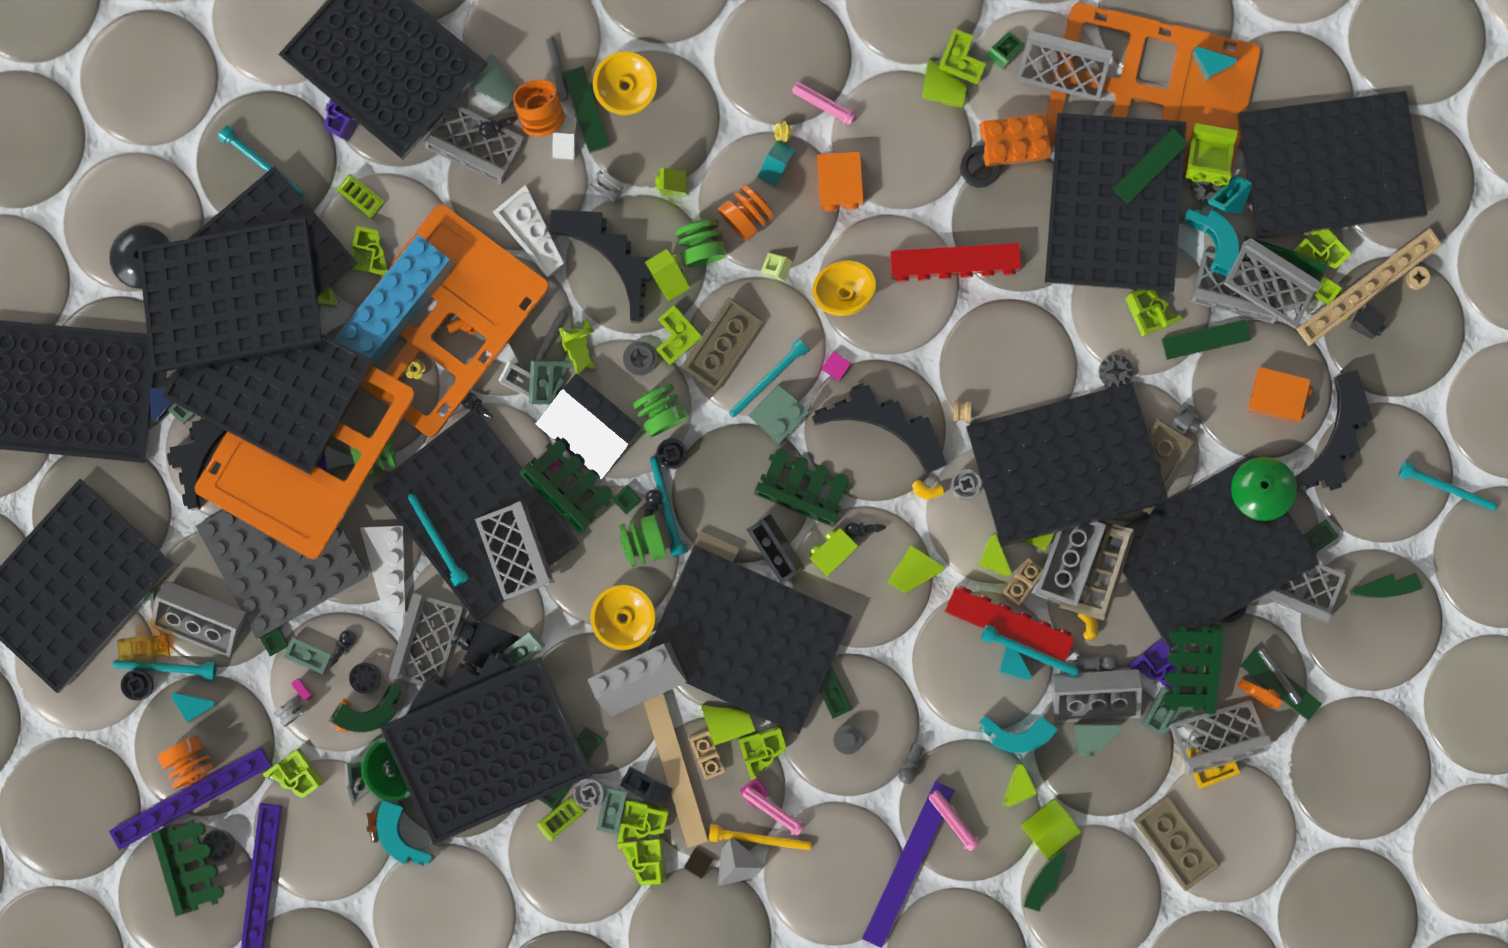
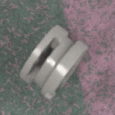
M599 170L596 174L597 178L593 179L590 185L605 197L615 201L618 197V191H622L624 186L606 172L603 174V171Z
M960 470L951 480V490L961 500H971L981 490V478L973 470Z
M298 695L287 701L283 706H280L274 711V715L281 719L280 723L285 727L306 713L308 708L306 705H302L301 698Z
M595 779L581 780L574 788V800L581 808L593 809L602 803L604 788Z

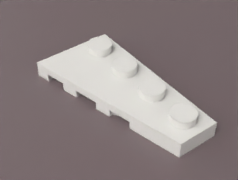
M524 185L494 210L493 214L549 278L564 265V262L526 185Z
M360 527L383 613L406 612L404 527Z

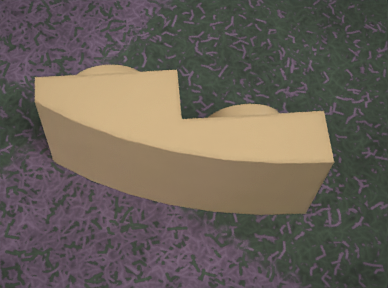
M1027 558L1000 595L1018 607L1037 583L1044 569Z
M709 729L689 737L704 779L708 780L725 773Z

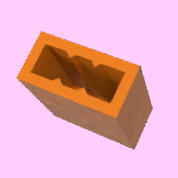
M860 152L817 154L820 209L825 208L826 212L837 211L838 207H846V210H857L859 206H863Z
M1260 367L1256 372L1247 411L1299 423L1301 419L1305 418L1307 413V407L1304 405L1306 398L1309 399L1311 396V380Z

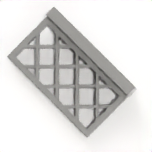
M1029 30L1016 81L1099 102L1113 51ZM1030 44L1039 46L1043 55L1032 60L1028 53ZM1043 47L1051 50L1045 52ZM1054 50L1059 51L1064 60L1053 66L1047 54ZM1064 53L1071 54V56L1066 58ZM1045 56L1051 67L1040 73L1034 62ZM1074 56H1079L1085 65L1074 71L1068 60ZM1028 57L1030 62L1025 65L1026 59ZM1084 58L1090 59L1092 61L1087 63ZM1095 61L1104 63L1103 71L1094 76L1088 65ZM1066 62L1072 73L1061 79L1055 67ZM1032 64L1038 75L1032 79L1023 78L1024 68ZM1086 67L1092 78L1081 84L1075 73ZM1053 70L1058 81L1051 85L1046 84L1042 75ZM1071 75L1075 77L1079 84L1073 90L1067 89L1062 82ZM1101 76L1100 82L1098 83L1096 78ZM1039 77L1042 82L1035 81V79ZM1092 80L1095 81L1098 87L1096 96L1087 94L1083 87ZM1059 82H1060L1061 85H1062V87L1054 86V85L1058 84ZM1081 88L1083 93L1075 90Z
M454 103L450 108L457 111L460 118L448 121L447 111L434 125L431 133L427 135L424 141L425 148L502 185L505 175L524 141V137L506 128H501L500 132L505 135L497 133L498 137L488 140L483 137L484 141L472 144L469 135L479 132V127L467 130L464 121L474 119L480 125L482 122L490 120ZM462 122L465 132L453 135L450 125ZM448 127L450 136L441 138L436 136L438 129ZM467 136L469 146L461 148L456 145L455 139ZM511 137L517 140L515 147L505 148L503 139ZM500 140L503 150L491 154L488 144ZM486 145L489 155L482 157L476 155L474 148ZM505 154L507 162L504 167L496 165L493 157Z
M1252 238L1241 243L1239 247L1240 252L1224 285L1294 329L1297 328L1314 292L1319 289L1321 282ZM1244 255L1251 259L1253 267L1244 268L1242 262ZM1259 268H1266L1269 271L1270 278L1262 280ZM1254 270L1257 282L1249 283L1246 272ZM1241 273L1244 285L1238 286L1232 282L1235 274ZM1277 279L1285 280L1288 289L1280 291ZM1272 281L1275 293L1267 295L1263 283ZM1259 285L1262 296H1254L1250 286ZM1295 290H1300L1306 294L1302 302H1297ZM1289 292L1293 304L1284 306L1281 294ZM1276 296L1279 307L1273 308L1270 306L1268 297ZM1294 307L1296 313L1294 320L1288 317L1286 308Z
M1204 251L1191 302L1274 324L1277 317L1250 300L1245 299L1237 292L1230 295L1223 293L1220 287L1224 285L1225 281L1218 284L1212 275L1215 272L1209 271L1205 264L1207 258L1214 259L1215 253ZM1242 261L1244 268L1253 267L1252 263ZM1259 268L1262 280L1270 276L1266 268ZM1241 273L1235 274L1233 279L1239 277ZM1209 277L1214 285L1209 290L1200 287L1201 280ZM1280 279L1278 284L1280 291H1283L1285 280ZM1266 282L1265 285L1268 288L1266 293H1275L1274 287L1272 288L1270 283ZM1250 286L1252 292L1256 297L1262 296L1259 295L1258 291L1254 286ZM1273 296L1275 299V304L1273 308H1278L1279 304L1277 297Z
M526 501L514 503L511 506L475 519L504 600L554 583ZM509 511H513L515 517L512 526L502 522L504 514ZM491 519L497 522L492 533L485 531L483 521ZM500 524L510 528L505 540L495 535ZM513 531L521 534L522 540L519 546L509 542ZM494 538L504 542L499 554L492 551L490 546ZM507 544L517 549L513 560L503 556ZM521 551L529 556L527 566L516 562ZM501 558L511 563L507 574L499 571L498 564ZM514 565L525 569L520 580L510 576ZM528 571L535 574L538 581L537 584L530 586L523 582ZM508 579L518 583L515 592L510 594L507 593L505 588Z
M1320 564L1316 567L1319 574L1318 577L1308 580L1306 573H1304V583L1294 586L1293 582L1290 581L1291 588L1284 591L1278 588L1263 598L1327 623L1331 617V611L1346 574ZM1329 574L1339 577L1337 585L1332 588H1328L1324 579ZM1321 578L1325 591L1314 594L1310 582ZM1307 584L1311 596L1305 599L1300 598L1296 588ZM1327 593L1330 600L1328 607L1320 606L1316 596ZM1313 598L1314 603H1312V602H1310V601H1307V600Z
M412 593L388 676L422 685L425 680L422 674L434 668L436 674L443 677L452 646L451 640L459 623L463 607ZM424 601L433 603L437 611L426 617L422 610ZM437 604L445 607L439 610ZM447 608L457 610L455 619L447 623L441 612ZM439 613L444 625L433 630L427 619ZM420 614H422L424 619L419 621ZM426 621L431 632L420 638L416 631L417 625ZM453 623L452 630H450L448 625ZM446 627L450 633L449 640L440 643L435 632ZM414 634L417 637V640L413 641ZM433 634L438 646L427 651L421 640ZM420 642L425 653L413 658L410 653L411 645ZM447 644L446 650L444 651L442 646ZM440 648L444 654L443 660L434 664L429 653ZM409 654L411 660L406 663ZM427 655L432 666L421 672L415 661ZM413 662L418 674L411 678L403 676L405 666ZM441 664L440 670L438 672L436 667ZM421 676L423 681L417 680L415 678Z
M1251 700L1216 710V714L1206 713L1170 724V729L1184 760L1187 775L1267 752L1272 744L1269 735L1266 736ZM1248 707L1251 714L1249 720L1238 716V711ZM1226 715L1231 717L1232 720L1229 726L1217 722L1218 717ZM1234 720L1246 724L1243 733L1231 728ZM1206 721L1212 724L1209 732L1197 728L1198 723ZM1214 725L1226 731L1223 739L1211 734ZM1248 726L1256 729L1260 736L1252 738L1245 735ZM1186 727L1192 730L1188 739L1179 735L1177 728ZM1194 732L1206 737L1202 745L1190 740ZM1228 732L1240 737L1238 743L1231 744L1225 741ZM1208 738L1220 743L1218 749L1211 750L1204 747ZM1188 744L1200 749L1198 755L1188 757L1186 752Z

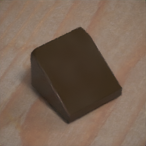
M694 849L683 868L702 879L713 859Z

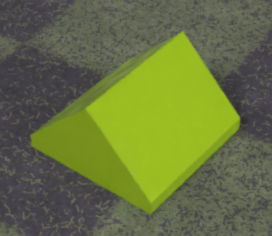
M994 534L988 538L977 566L1005 578L1012 575L997 536Z
M1016 764L1002 803V805L1008 807L1037 794L1025 767L1021 764Z
M1055 798L1020 824L1046 859L1050 858L1081 834L1071 817Z

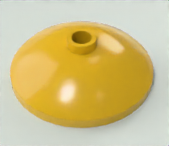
M621 51L607 56L600 62L594 73L593 90L598 102L606 110L617 115H633L644 110L653 100L657 90V78L652 65L643 56L634 52ZM624 83L630 85L627 90L622 89Z
M839 261L825 267L816 276L812 286V294L817 306L824 312L836 316H846L861 311L869 305L876 293V280L872 271L864 264L856 261Z
M617 585L606 589L596 598L590 614L591 626L596 637L606 646L617 650H629L644 643L651 635L655 625V610L648 596L638 588L628 585ZM621 614L627 615L628 619L626 622L620 621Z

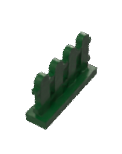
M557 441L553 445L549 442L545 446L547 451L539 459L534 457L530 461L531 463H528L519 474L579 533H582L590 524L588 519L592 522L596 518L594 513L602 505L607 507L611 503L608 499L611 497L612 491L606 486L598 490L593 485L597 479L594 472L588 471L583 475L577 469L581 466V460L576 456L567 460L562 455L566 450L563 442ZM558 460L563 466L553 475L548 468ZM573 474L578 481L568 490L563 483ZM589 490L594 496L583 505L578 499Z
M778 449L775 455L770 454L768 460L772 461L767 474L761 475L760 480L763 483L758 482L754 495L833 527L838 517L835 511L840 512L841 506L838 503L843 491L848 493L850 488L846 485L848 481L847 476L840 473L836 475L834 480L827 478L828 470L823 465L817 466L814 472L806 469L808 461L804 457H799L795 463L787 461L788 452L785 449ZM784 467L791 469L786 483L778 480ZM804 475L811 478L806 492L798 489ZM823 483L831 486L826 500L818 497ZM775 487L783 489V492L775 489ZM795 494L803 497V500L796 498ZM815 503L822 505L823 508L815 506Z
M1211 625L1210 631H1208L1207 626H1201V630H1186V626H1180L1179 630H1172L1170 632L1169 639L1172 643L1178 644L1177 650H1172L1167 654L1169 663L1176 666L1175 671L1166 673L1165 681L1173 686V692H1166L1162 700L1167 706H1171L1172 710L1178 711V707H1193L1194 711H1199V708L1202 707L1207 714H1216L1225 632L1220 625ZM1184 645H1199V651H1184ZM1182 665L1197 666V672H1182ZM1180 686H1195L1194 693L1180 692Z
M194 820L188 821V826L175 830V826L151 833L175 916L199 910L198 905L211 901V905L218 904V899L222 898L225 894L224 888L220 885L214 886L211 879L218 875V867L214 864L207 865L205 857L212 854V847L207 843L201 845L199 836L205 834L206 826L203 823L195 824ZM192 839L194 847L182 851L179 842ZM198 860L201 868L188 871L185 863ZM205 881L207 889L198 892L193 891L192 884Z

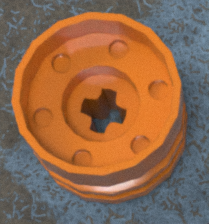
M544 79L528 81L514 92L513 102L523 131L528 135L534 137L547 136L560 129L564 124L565 114L555 85L552 82Z
M743 185L740 187V190L745 197L738 192L734 193L738 204L735 205L727 200L717 210L729 226L742 239L749 242L758 233L754 223L757 222L765 227L767 223L762 218V215L769 221L774 218V215L766 201L756 191Z
M198 735L170 747L157 756L163 769L174 767L175 770L168 776L169 780L179 776L180 779L172 783L174 789L189 786L201 780L215 768L213 763L202 765L203 762L210 758L209 755L198 758L197 753L204 748Z

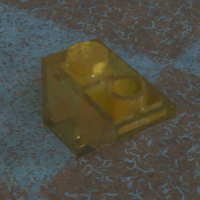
M168 635L130 637L117 640L119 661L170 656Z

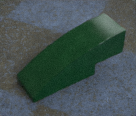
M1392 573L1349 592L1352 596L1364 598H1387L1409 594L1421 590L1423 587L1416 573L1398 580L1395 579Z
M1060 849L1040 868L1028 887L1021 906L1040 912L1045 892H1055L1066 854L1065 850Z

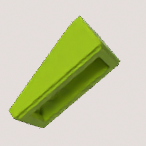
M351 174L337 188L338 193L371 219L385 203ZM353 182L355 185L348 193H346V189ZM361 188L362 190L355 199L352 198L355 192ZM367 193L369 196L361 205L359 202ZM372 199L376 200L372 207L367 210L366 207Z
M571 796L536 825L544 836L551 841L585 812L576 804ZM568 804L576 813L575 816L566 808ZM562 810L564 814L568 817L569 821H566L559 813V811ZM553 816L562 824L561 827L552 819ZM547 821L555 830L554 833L545 824Z

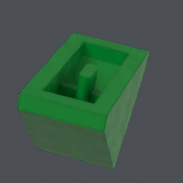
M1008 31L991 47L987 57L1004 70L1025 44Z

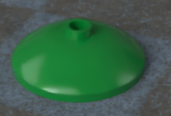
M1258 457L1245 462L1236 471L1232 480L1231 493L1235 505L1244 515L1258 521H1271L1280 518L1290 510L1296 499L1297 483L1292 471L1284 463L1270 457ZM1266 482L1269 485V487L1267 489H1263L1260 486L1261 483Z
M382 737L373 742L366 750L361 766L362 777L366 787L373 795L382 800L398 801L407 798L411 794L385 738ZM386 764L389 767L388 772H385L384 770Z

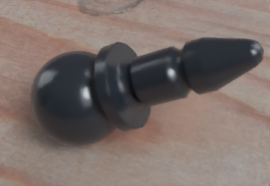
M511 116L498 121L496 119L484 121L479 125V133L485 138H490L495 132L500 133L501 128L512 125L518 118Z
M470 392L461 403L464 408L470 409V411L476 408L482 416L493 419L491 411L482 405V400L477 399L474 393Z
M652 489L647 492L645 496L646 503L643 505L647 508L644 517L653 515V510H658V505L662 502L663 498L660 491Z
M852 522L846 525L845 533L852 540H855L860 536L865 537V533L880 532L886 529V526L882 524L864 526L863 522L860 524Z
M350 630L341 632L339 641L335 643L337 648L330 657L329 666L337 663L344 651L348 652L349 647L355 644L356 635Z

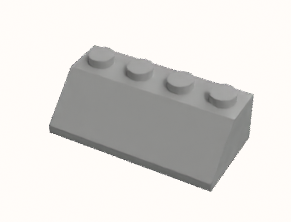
M1094 522L1057 532L1036 593L1077 607L1106 525Z
M166 580L155 598L150 626L230 658L243 628L246 612Z
M670 642L657 646L587 679L596 700L610 717L688 682Z
M1139 669L1079 673L1077 676L1068 673L1052 674L1054 723L1140 719L1142 685Z

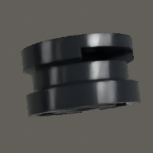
M665 439L657 448V459L667 469L680 468L687 459L686 447L678 439Z
M462 617L455 629L451 645L455 646L456 644L462 647V650L467 651L478 623L474 621L472 623L466 622V618Z
M360 663L350 671L349 682L355 691L371 693L379 687L381 675L379 669L373 664Z
M142 670L129 671L121 680V691L130 700H144L152 694L154 689L153 678Z
M225 830L211 831L202 841V844L207 843L211 845L212 854L207 856V858L214 861L230 857L235 849L233 836Z

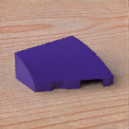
M329 99V103H326L327 117L324 122V129L348 142L358 122Z
M1163 639L1159 640L1128 665L1130 669H1139V672L1145 674L1146 677L1157 680L1168 688L1173 687L1167 684L1165 675L1169 671H1175L1176 665L1170 664L1167 660V654L1172 650L1167 648ZM1182 665V672H1188Z

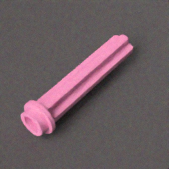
M797 82L793 87L792 92L795 95L843 121L844 125H851L856 116L853 113L854 110L844 108L800 82Z
M748 786L743 792V796L791 830L790 834L798 835L804 828L802 820L797 821L753 788Z
M936 790L931 793L929 800L964 843L963 847L965 849L968 848L969 851L979 845V838L971 833L940 791Z

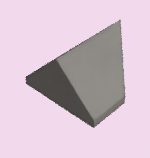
M362 762L344 764L346 786L352 807L370 792L362 777Z
M731 837L721 849L717 887L754 878L765 865Z

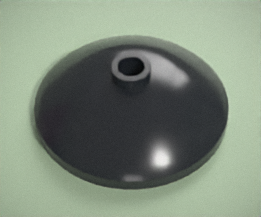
M146 225L133 226L124 230L116 237L110 249L109 261L114 275L126 286L142 289L139 259L135 257L138 248L170 242L169 239L158 229Z

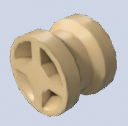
M1420 266L1413 268L1406 275V284L1413 290L1423 288L1430 281L1428 270Z
M966 401L965 403L953 402V422L964 420L966 423H970L971 401Z

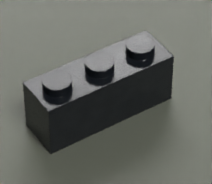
M771 514L746 529L781 584L805 569Z

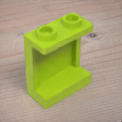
M1195 123L1191 133L1185 178L1195 182H1211L1217 186L1228 185L1232 176V157L1238 130Z

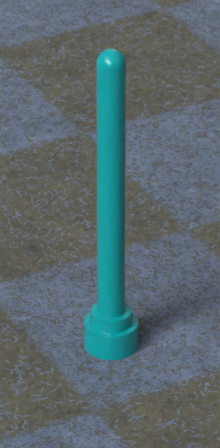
M226 125L220 131L217 139L222 143L232 144L265 172L273 167L240 141L234 133L235 130L230 126ZM284 176L296 192L302 196V189Z
M799 338L792 344V351L729 411L731 417H736L797 357L805 356L810 351Z
M651 456L650 464L657 489L663 497L661 504L672 540L670 553L672 557L687 554L688 549L679 537L659 461L656 456Z
M1406 460L1399 470L1398 476L1404 479H1418L1492 511L1498 508L1495 502L1417 470L1413 463Z
M410 493L408 500L451 571V582L454 587L464 583L469 579L468 574L465 570L463 571L461 568H458L417 496L414 493Z
M987 624L981 634V641L986 643L997 642L1073 676L1079 674L1078 668L1000 635L993 626Z
M115 660L112 664L117 669L200 674L201 677L210 680L215 679L217 672L215 662H206V664L196 666Z

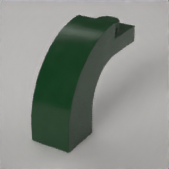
M390 683L380 702L369 711L357 712L345 704L339 703L328 722L352 732L361 733L379 729L380 726L392 720L398 712L391 705L396 704L400 699L402 687L395 683Z

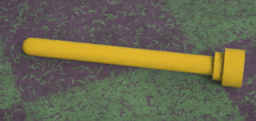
M710 824L708 841L711 842L722 841V839L730 840L733 837L736 841L810 850L813 846L809 841L723 830L719 825Z

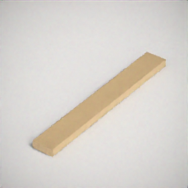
M1431 228L1426 229L1302 323L1296 330L1308 346L1312 345L1441 247L1442 243Z
M664 693L643 703L668 785L673 789L671 791L672 799L687 848L708 842V838Z

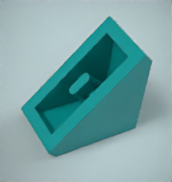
M1197 46L1192 53L1206 81L1232 68L1237 58Z
M776 141L767 154L757 178L776 187L796 149L781 141Z
M1235 175L1230 179L1228 185H1224L1208 200V204L1225 212L1242 214L1252 188V182Z
M1005 646L998 672L1027 681L1031 680L1032 676L1019 652Z
M171 693V698L187 723L216 707L218 703L217 701L185 694Z

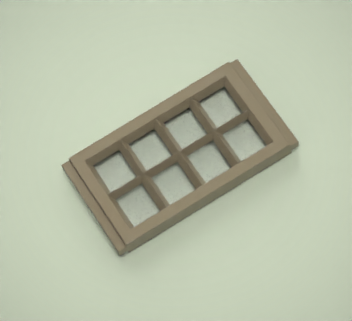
M1098 521L1105 524L1106 527L1078 605L1076 607L1060 602L1059 608L1106 621L1135 530Z

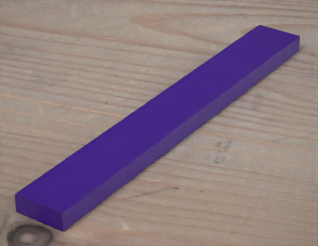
M263 747L115 827L109 833L117 848L121 850L272 767V764Z
M937 781L934 782L862 937L863 940L880 948L883 947L943 817L929 800V796L938 790L949 803L955 791Z
M260 803L241 948H264L282 805Z

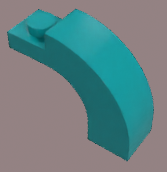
M1188 209L1182 224L1202 231L1212 239L1215 245V257L1210 270L1228 276L1239 254L1238 238L1233 227L1222 215L1213 210L1210 211L1207 217L1199 210Z
M983 716L978 722L982 725L980 730L990 737L993 734L995 736L990 742L993 746L1015 753L1029 752L1041 747L1057 731L1053 725L1041 716L1035 720L1029 729L1019 734L1005 732L986 716Z
M382 800L377 816V832L384 849L395 860L403 864H407L410 857L413 858L412 862L422 866L425 863H431L433 854L408 845L400 834V820L405 807L391 801Z

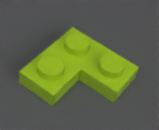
M954 28L938 69L977 85L986 63L966 56L974 36Z
M674 305L658 318V321L671 336L656 351L670 366L702 337Z

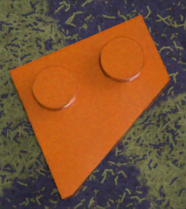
M1243 679L1237 685V687L1270 709H1279L1283 701L1278 699L1280 695L1271 689H1262Z

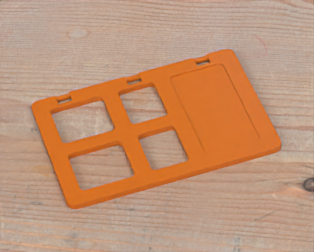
M1083 3L1074 4L1070 10L1064 39L1079 42L1084 23L1127 32L1130 35L1121 77L1106 76L1102 91L1112 93L1116 97L1111 117L1127 118L1130 101L1138 99L1162 105L1163 113L1161 120L1185 121V140L1189 144L1184 150L1183 175H1186L1191 133L1195 123L1238 130L1231 165V172L1233 173L1241 138L1237 114L1239 112H1247L1260 55L1259 47L1254 43L1170 25L1113 10L1097 8L1096 6ZM1095 13L1107 15L1106 22L1094 19ZM1159 28L1172 30L1171 36L1158 34ZM1148 37L1177 45L1168 89L1156 88L1136 82L1144 41ZM1224 43L1236 45L1235 52L1224 50ZM1197 46L1237 58L1232 68L1206 81L1192 53ZM1060 53V57H1059V62H1061L1062 60H1064V58L1062 57L1061 53ZM1064 53L1066 58L1071 56V54ZM1074 56L1070 58L1068 62L1075 71L1077 69L1073 66L1075 60ZM1066 62L1057 66L1056 71L1061 79L1072 73ZM1080 70L1075 73L1081 84L1092 78L1088 71ZM1055 75L1054 83H1055L1056 81H1058V78L1056 77V75ZM1073 75L1062 81L1067 89L1070 84L1079 86ZM1101 76L1096 78L1098 83L1100 82ZM1094 80L1083 86L1098 90ZM1059 82L1058 84L1054 85V86L1062 87V85H1061L1060 82ZM1055 90L1051 91L1045 117L1049 142L1054 145L1057 114L1062 113L1067 94Z
M445 205L434 207L387 268L389 270L417 234L456 265L431 297L437 301V304L419 327H414L409 323L400 334L407 340V343L384 372L399 380L417 355L423 352L456 377L454 384L430 415L425 416L410 405L403 416L406 421L428 437H434L439 433L452 413L460 406L486 372L489 365L500 354L549 289L548 282ZM381 276L379 278V280L372 287L369 293L365 296V298L362 300L359 306L363 303V301L367 298V296L371 293V291L375 288V286L384 276ZM526 298H529L532 302L524 311L520 306ZM451 313L486 337V342L469 364H463L432 340L434 333ZM487 350L491 355L483 364L479 359ZM364 380L362 387L390 408L395 397ZM446 403L450 406V409L442 417L438 412Z
M372 366L365 380L392 394L395 399L371 438L363 436L342 423L337 428L333 437L361 452V457L346 481H341L318 467L314 469L312 475H309L227 432L207 468L204 469L198 479L195 491L204 499L309 559H317L321 556L412 403L415 393L408 385ZM216 462L222 464L216 475L210 473Z

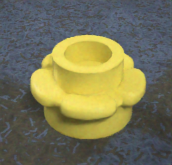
M783 121L775 125L774 135L776 140L787 142L788 138H791L792 128L787 125V122Z
M415 358L407 368L406 376L410 379H420L426 370L425 364L421 363L420 359Z

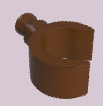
M378 812L366 813L368 818L366 829L370 834L371 842L376 843L378 842Z

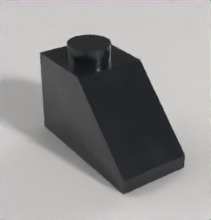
M1366 303L1359 308L1349 327L1373 339L1376 335L1380 337L1386 325L1383 323L1386 318L1373 306Z
M631 766L620 784L623 788L662 808L673 790L671 787Z

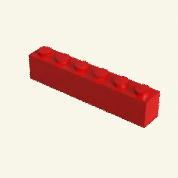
M1019 243L890 251L891 279H896V282H908L909 278H918V281L931 280L930 277L939 276L940 280L952 279V275H960V278H972L973 274H982V277L995 276V273L1003 272L1004 276L1016 275V271L1021 269Z
M960 586L959 589H953L944 610L945 613L982 629L988 624L995 627V630L1000 635L1060 661H1066L1075 638L1070 637L1071 632L1062 628L1056 631L1050 628L1052 624L1043 620H1039V622L1030 620L1032 616L1022 611L1016 614L1011 611L1012 607L1006 604L999 603L998 606L990 603L991 598L982 594L976 597L971 594L972 590Z

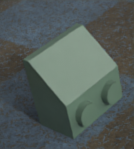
M777 385L748 416L780 445L809 415V412L793 396Z
M1074 725V751H1079L1081 756H1094V752H1100L1122 730V725Z

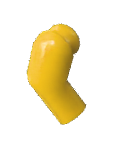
M917 480L912 484L914 494L924 500L944 495L942 485L929 488L921 480Z
M1078 614L1077 616L1086 624V631L1083 633L1084 638L1087 641L1097 638L1099 634L1097 619Z

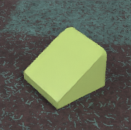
M768 252L761 272L785 281L792 261L785 256Z

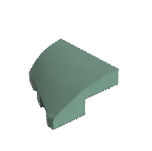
M489 54L485 60L488 66L474 80L471 89L510 109L513 104L514 92L518 87L494 55Z

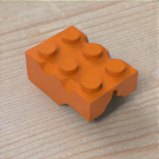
M1045 113L1026 117H1011L1003 120H987L979 124L980 135L983 141L986 142L984 146L986 166L1043 161L1052 155Z

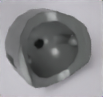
M1184 402L1179 409V417H1176L1170 426L1182 434L1187 429L1195 433L1202 423V420L1196 417L1199 410Z
M850 725L840 727L835 732L833 738L836 749L847 755L857 752L863 741L860 731Z

